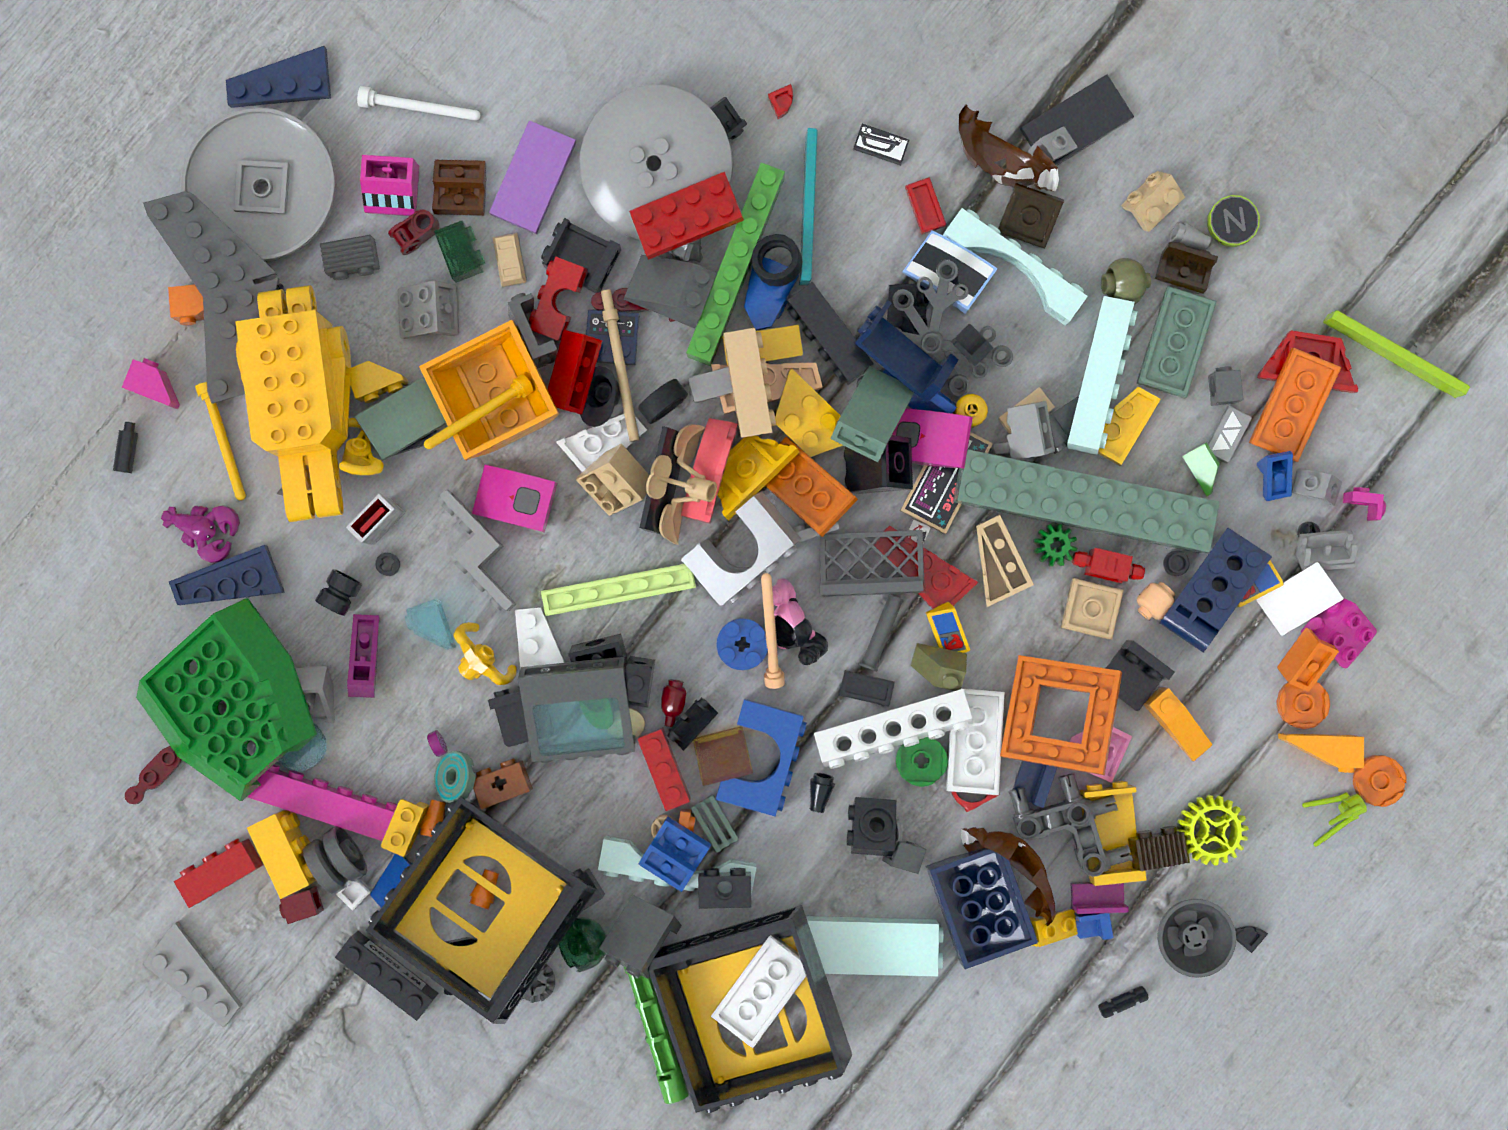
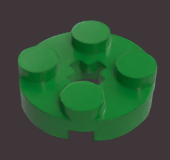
M926 737L919 739V743L913 746L905 747L904 744L900 745L896 752L895 763L903 779L914 786L925 787L932 785L943 776L947 768L948 759L946 751L940 742ZM919 753H924V757L928 758V763H924L922 768L919 767L918 763L914 762V758H917Z

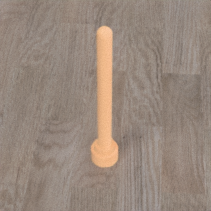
M764 573L761 576L766 644L768 648V668L764 673V683L767 688L776 689L785 685V676L778 665L772 577L770 574Z

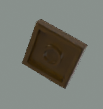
M1015 183L998 227L1001 232L1000 234L1045 249L1063 206L1064 199Z

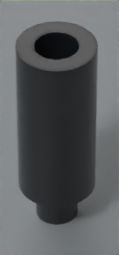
M125 422L124 429L118 432L113 471L132 474L138 433L134 432L135 423Z

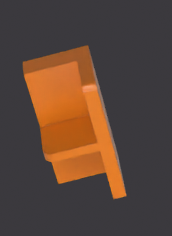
M1305 628L1279 663L1277 669L1289 684L1310 692L1339 653V650L1334 645L1320 640L1311 629Z

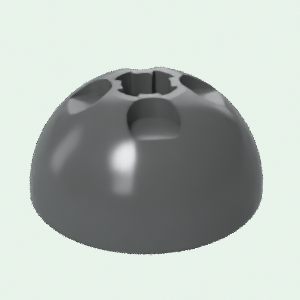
M1188 899L1176 903L1164 914L1158 927L1157 940L1160 952L1170 967L1182 975L1201 978L1219 972L1228 964L1236 947V931L1231 918L1220 906L1203 899Z

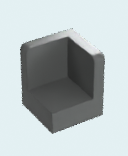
M898 841L893 857L883 856L882 861L892 867L919 874L927 849L913 842L906 841L905 843Z

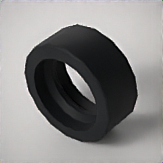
M772 234L761 239L754 247L751 257L753 268L761 281L769 286L776 287L788 285L795 280L801 272L803 263L800 250L793 239L782 234ZM778 247L788 249L791 253L792 261L787 269L773 274L763 268L762 260L767 252Z
M672 379L643 400L638 409L646 420L652 424L680 405L687 398L688 393L677 379Z

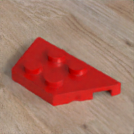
M1293 330L1286 334L1257 377L1258 379L1277 381L1291 348H1296L1341 367L1331 390L1348 393L1358 392V386L1354 384L1350 372L1352 367L1345 355L1346 349L1342 338Z

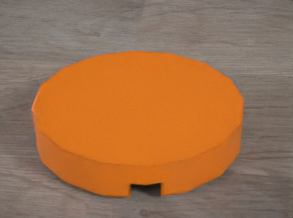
M1287 682L1278 692L1276 701L1278 713L1283 721L1292 727L1301 729L1314 728L1327 717L1330 708L1329 694L1318 682L1315 683L1310 692Z
M1384 755L1367 757L1364 759V768H1356L1353 773V786L1356 794L1360 795L1364 802L1373 806L1386 807L1392 805L1405 792L1407 776L1403 767L1390 757Z

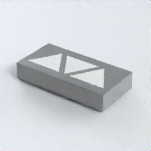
M1228 406L1224 411L1208 442V446L1215 457L1224 463H1229L1252 417L1231 406Z

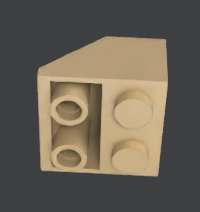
M620 444L603 453L576 478V481L610 516L644 499L647 494L646 483L649 474L630 452Z

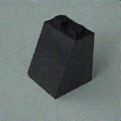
M892 435L878 462L845 446L846 475L844 481L846 489L851 493L864 494L913 490L911 438Z

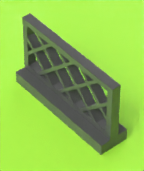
M923 530L841 533L820 536L821 596L926 593ZM917 536V547L911 554L899 545L906 537ZM888 537L894 545L883 555L874 545L880 538ZM892 537L901 538L896 542ZM866 538L875 539L870 543ZM840 539H850V540L845 544V543H844L842 540H840ZM855 539H863L869 545L859 556L849 548V545ZM826 540H837L843 545L834 557L826 551ZM897 547L908 556L898 568L887 558ZM871 548L882 557L873 568L862 560ZM846 549L857 558L847 569L836 560ZM917 552H918V561H917L915 558H913V556H914ZM826 555L831 559L828 563L826 562ZM910 559L918 565L917 577H907L901 571ZM884 560L895 569L888 578H881L875 572ZM859 561L870 570L863 579H856L849 573ZM833 563L844 571L837 580H827V569ZM899 572L903 577L894 576ZM873 573L877 578H869V577H870L871 574ZM846 575H848L851 579H843V578H844Z

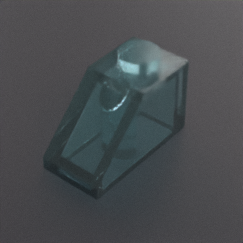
M439 599L406 609V625L409 630H413L415 635L446 650L456 648Z

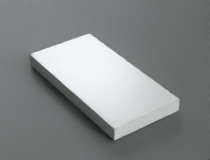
M963 689L973 718V724H969L968 729L960 732H954V729L950 730L946 791L999 795L1005 692Z
M776 935L769 936L711 1017L753 1048L806 977L799 953Z

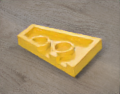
M1137 387L1114 407L1111 423H1105L1103 433H1107L1108 436L1105 448H1099L1098 454L1121 466L1161 399Z

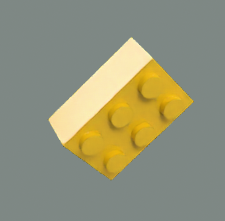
M288 810L278 812L247 827L280 899L317 881L309 870L303 855V848L310 841L306 835L302 834L299 828L300 820L297 814Z

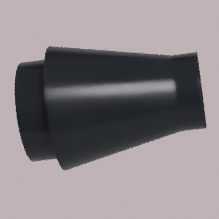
M814 773L813 778L810 779L809 809L817 813L825 812V807L835 787L833 776L825 773Z

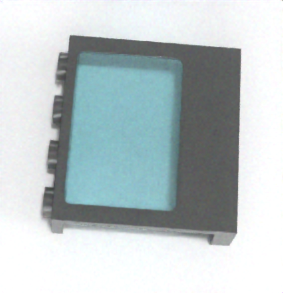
M624 657L521 667L518 681L532 762L548 763L557 759L575 760L579 757L587 756L599 758L608 754L626 755L630 752H635L636 736L633 735L625 682L626 665Z

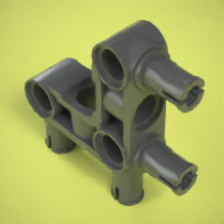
M1075 773L1067 774L1070 785H1068L1065 775L1059 777L1065 796L1063 802L1044 808L1030 809L1025 787L1017 788L1020 799H1018L1015 789L1009 791L1015 810L1013 814L1015 829L1023 839H1041L1047 837L1049 833L1064 829L1070 831L1076 846L1074 849L1076 858L1083 871L1093 877L1109 871L1108 869H1111L1110 866L1133 861L1128 844L1108 851L1102 848L1094 821L1097 815L1118 811L1117 804L1114 803L1116 802L1114 796L1110 795L1093 801L1085 799L1083 795H1080ZM1083 807V816L1080 819H1073L1071 817L1073 808ZM1028 820L1034 822L1032 832L1024 833L1021 831L1023 822ZM1090 857H1097L1099 860L1098 866L1094 869L1086 867V861Z

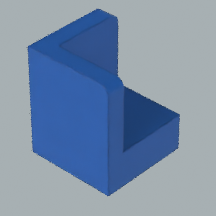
M1074 913L1078 932L1077 936L1080 939L1100 936L1103 940L1113 938L1110 913Z

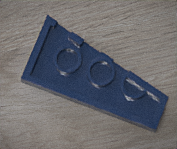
M321 46L226 79L228 105L231 108L331 99L326 47Z
M262 545L168 581L175 601L179 606L285 593L267 545Z

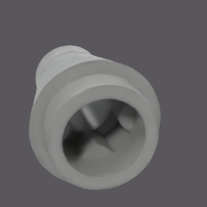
M1177 222L1170 234V242H1180L1193 249L1206 250L1211 240L1210 236L1203 234L1186 222Z

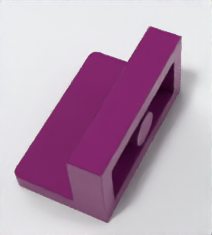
M1090 882L1070 883L1071 909L1077 914L1129 912V907L1124 902V883L1094 886Z

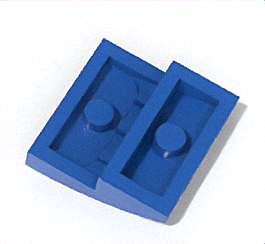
M667 817L638 865L682 892L712 844L675 820Z

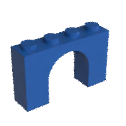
M744 699L737 725L770 735L780 749V761L775 771L764 779L749 780L737 776L721 780L716 800L775 817L777 810L782 812L786 799L785 796H782L784 786L789 787L793 774L792 771L788 770L791 761L796 762L800 747L796 746L798 736L803 737L807 722L803 721L804 716Z

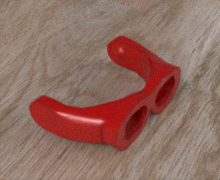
M951 792L953 798L966 812L999 796L986 795L980 801L966 802L958 797L956 792Z

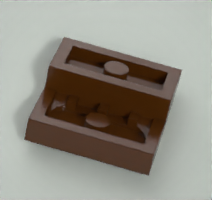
M435 159L432 181L434 185L433 213L436 215L484 216L486 162L478 160Z

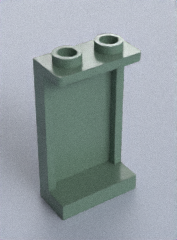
M869 366L839 418L830 439L878 462L905 409L908 407L914 392L899 380Z

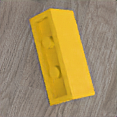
M799 325L756 331V333L761 332L763 348H759L760 358H765V361L803 355Z

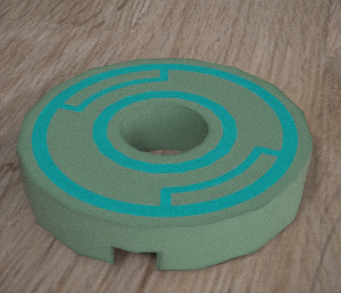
M460 751L447 752L438 762L434 774V786L441 800L452 803L460 797L466 799L471 793L475 783V772H472L474 763L468 754Z

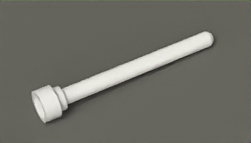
M360 86L358 90L357 103L359 107L370 108L378 104L475 121L479 120L481 116L477 110L377 94L371 87Z

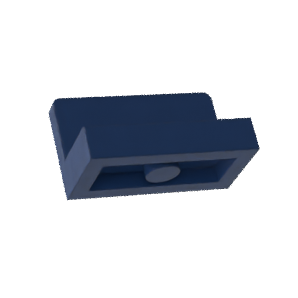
M1022 761L1012 790H1016L1017 796L1020 799L1017 788L1025 787L1028 802L1044 808L1057 767Z

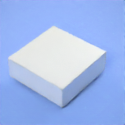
M361 879L357 881L348 880L347 887L336 895L353 911L372 892V889Z

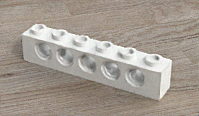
M961 689L814 733L823 765L834 769L845 765L844 761L868 759L871 753L879 751V754H886L895 750L894 747L904 744L905 747L918 744L919 739L922 738L936 739L944 736V732L954 729V732L966 730L969 728V724H973V718L964 690ZM949 711L951 713L949 720L943 722L937 719L939 712ZM917 718L926 720V725L921 729H916L912 726L913 721ZM893 725L901 727V732L897 736H890L887 733L888 729ZM869 732L875 733L876 740L873 743L866 744L863 742L865 734ZM843 740L851 741V747L847 751H840L838 749L839 743Z

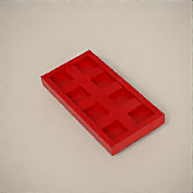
M725 171L629 211L648 260L744 221Z

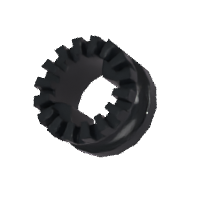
M385 552L377 557L375 566L379 573L385 576H392L399 571L400 561L396 555ZM391 557L394 560V563L391 565L392 570L390 571L382 569L383 559Z

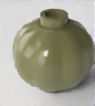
M1131 258L1115 260L1101 277L1103 294H1107V297L1132 301L1134 305L1143 298L1146 288L1151 286L1150 273H1145L1143 266Z

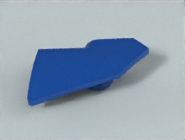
M766 257L762 260L763 268L769 273H780L788 268V266ZM752 265L744 308L756 331L772 327L775 320L782 316L788 302L787 297L798 276L788 285L780 287L769 286L761 281Z

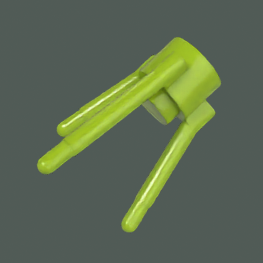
M1345 792L1339 796L1302 804L1306 808L1341 801V804L1338 805L1341 814L1331 819L1329 825H1334L1337 822L1340 823L1313 843L1315 847L1325 842L1350 822L1358 819L1359 815L1367 812L1366 804L1360 795L1354 794L1349 796Z

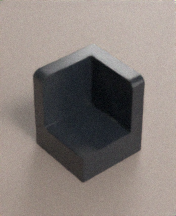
M968 324L951 341L974 366L994 348L971 324Z

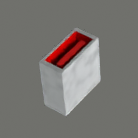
M378 494L346 528L361 543L374 545L405 512L390 497Z

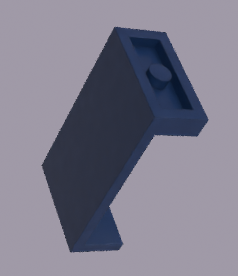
M887 300L881 307L876 305L868 314L867 318L870 321L867 319L857 332L860 333V336L855 344L927 403L942 389L959 359L950 354L940 364L933 360L883 318V315L891 305V302Z

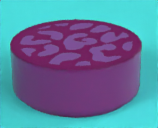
M438 730L427 735L428 743L436 756L440 757L448 752L446 743Z

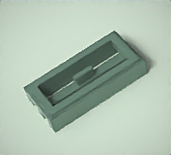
M714 795L691 807L692 812L716 853L739 840ZM711 802L731 836L729 839L726 838L707 806L708 803ZM701 807L703 808L704 812L709 818L722 843L718 844L717 840L715 839L714 835L709 829L707 823L705 822L700 811L698 810Z

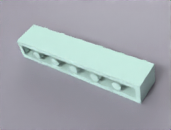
M1107 296L1103 297L1068 439V449L1098 455L1099 448H1105L1108 434L1103 433L1105 423H1111L1114 409L1109 408L1111 399H1117L1120 384H1115L1117 374H1123L1126 360L1121 359L1122 352L1129 349L1132 336L1127 335L1129 326L1135 325L1138 312L1133 310L1134 302Z

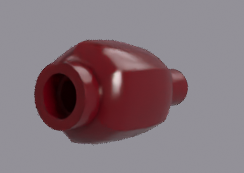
M669 679L668 684L663 687L661 709L664 715H666L664 726L672 727L675 724L676 717L683 712L686 700V689L683 687V681Z

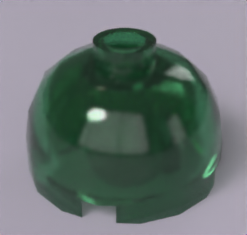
M585 917L577 918L559 944L562 958L570 968L576 967L578 969L577 972L597 966L605 956L604 952L599 948L607 937L606 932L595 920Z

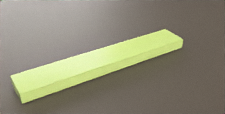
M685 564L544 590L541 591L545 616L692 589L696 588L694 574Z

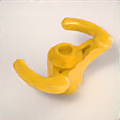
M349 418L348 428L356 427L362 429L355 418ZM363 430L360 431L357 438H352L346 442L342 462L339 464L340 470L352 475H374L383 471L384 464L381 460L373 457L370 441Z
M472 622L460 624L455 629L453 635L464 653V657L460 660L461 664L458 666L461 675L468 680H473L475 678L478 679L483 674L489 677L496 685L511 683L516 677L517 667L509 665L505 675L500 673L492 665L495 662L493 650L487 645H475L465 633L477 632L480 628L479 624Z

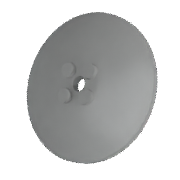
M644 85L618 94L597 112L587 128L580 154V172L584 190L590 203L607 224L620 233L640 240L631 218L630 210L724 171L729 184L731 182L732 152L723 125L715 113L703 101L691 93L676 87ZM652 156H658L661 160V167L657 171H651L648 168V160Z
M249 108L238 110L219 118L198 136L184 162L181 192L186 191L194 194L264 261H269L293 254L307 245L320 232L333 207L336 178L333 162L328 150L309 126L296 117L282 111L268 108ZM260 182H267L268 190L263 194H258L256 191L257 185Z

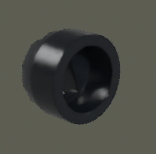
M1304 522L1298 527L1297 535L1299 537L1300 534L1311 533L1309 525L1312 526V533H1318L1321 530L1314 522Z

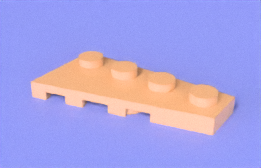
M766 363L768 374H764L763 379L764 384L770 385L772 400H768L767 403L780 400L788 371L791 368L814 390L823 388L816 363ZM711 364L713 371L728 367L727 365ZM733 393L721 396L720 400L724 415L736 412Z

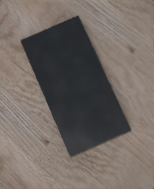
M1108 74L1025 124L1020 130L1032 147L1041 137L1064 126L1077 145V148L1054 160L1053 163L1057 166L1134 118V115Z

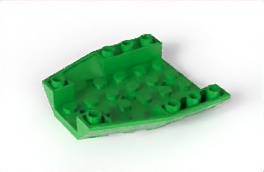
M248 598L213 613L139 680L136 698L176 755L239 801H243L261 785L257 779L287 752L299 751L317 735L291 655ZM193 660L196 661L198 666L194 674L189 670L190 663ZM222 700L225 701L227 706L224 714H220L218 711V705ZM250 741H253L256 745V751L253 755H250L247 751Z

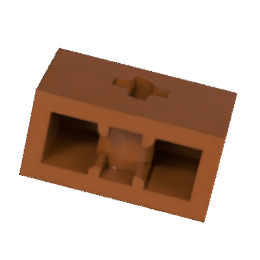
M513 758L500 763L501 768L495 771H491L489 767L476 772L477 777L475 778L473 789L480 809L530 792L533 789L523 760L515 762ZM499 777L507 781L503 787L501 785L496 786L495 782Z

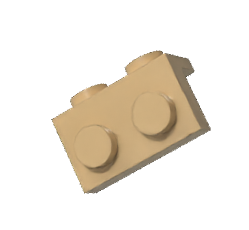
M1157 171L1150 174L1146 178L1145 183L1137 190L1131 192L1121 206L1124 210L1132 212L1144 231L1150 232L1185 196L1171 174Z

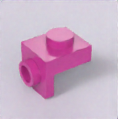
M1354 487L1353 491L1344 493L1343 503L1368 506L1367 521L1381 520L1385 514L1386 503L1383 501L1384 494L1369 493V488Z

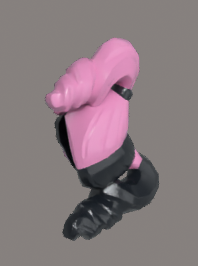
M780 578L777 580L776 585L772 586L774 605L778 606L774 610L777 647L786 650L800 647L798 654L800 663L803 665L816 663L819 657H822L828 651V642L823 635L812 630L811 623L805 618L802 608L798 605L796 592L789 580Z

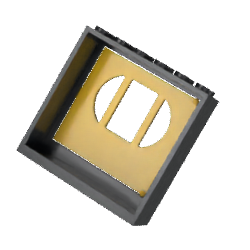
M460 797L450 804L447 809L448 815L443 822L437 823L431 832L433 836L428 843L423 844L418 849L416 860L412 866L404 869L400 876L401 881L397 887L392 888L384 898L385 904L380 911L374 912L368 921L369 926L366 931L492 1024H505L596 889L482 809ZM474 816L480 819L488 826H490L498 833H500L502 836L510 840L512 843L523 849L525 852L533 856L535 859L543 863L545 866L553 870L555 873L563 877L565 880L570 882V884H566L564 881L556 877L554 874L546 870L544 867L536 863L534 860L526 856L524 853H522L514 846L506 842L504 839L496 835L494 832L486 828L484 825L474 819ZM476 856H486L498 861L509 875L511 893L507 894L467 866L464 861ZM458 869L505 903L485 933L437 899ZM434 907L477 938V942L468 946H454L443 941L433 928L431 908ZM394 930H396V931H398L399 933H401L403 936H405L407 939H409L410 941H412L414 944H416V945H417L418 947H420L422 950H424L425 952H427L429 955H431V956H432L433 958H435L437 961L435 962V961H434L433 959H431L429 956H427L426 954H424V953H423L422 951H420L418 948H416V947L413 946L411 943H409L407 940H405V939L402 938L400 935H398L396 932H394ZM449 970L453 971L455 974H457L458 976H460L462 979H464L466 982H468L469 984H471V985H472L473 987H475L477 990H479L480 992H482V993H483L484 995H486L488 998H491V1000L489 1001L488 999H486L485 997H483L481 994H479V993H478L477 991H475L473 988H471V987L468 986L466 983H464L462 980H460V979L457 978L455 975H453L451 972H449Z
M802 905L662 946L648 967L696 1113L701 1111L712 1113L720 1109V1106L727 1104L730 1107L742 1104L745 1099L749 1098L760 1100L775 1091L786 1093L792 1090L793 1086L803 1084L804 1087L816 1084L819 1079L826 1077L828 1080L837 1079L845 1072L853 1054ZM771 935H776L799 953L806 977L794 992L803 1003L806 1011V1030L803 1037L797 1041L784 1006L778 1013V1017L788 1045L757 1054L754 1047L752 1048L742 1041L747 1054L745 1056L737 1053L726 1044L721 1036L718 1021L712 1018L711 1015L767 938Z

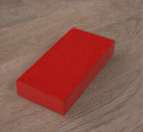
M930 177L906 185L905 189L921 234L923 235L946 227L947 224Z

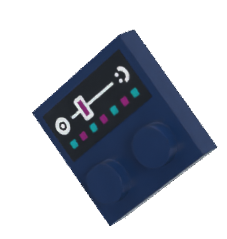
M588 310L586 335L602 340L597 363L615 364L607 323H604L603 311ZM618 312L619 320L617 325L625 365H636L639 313Z

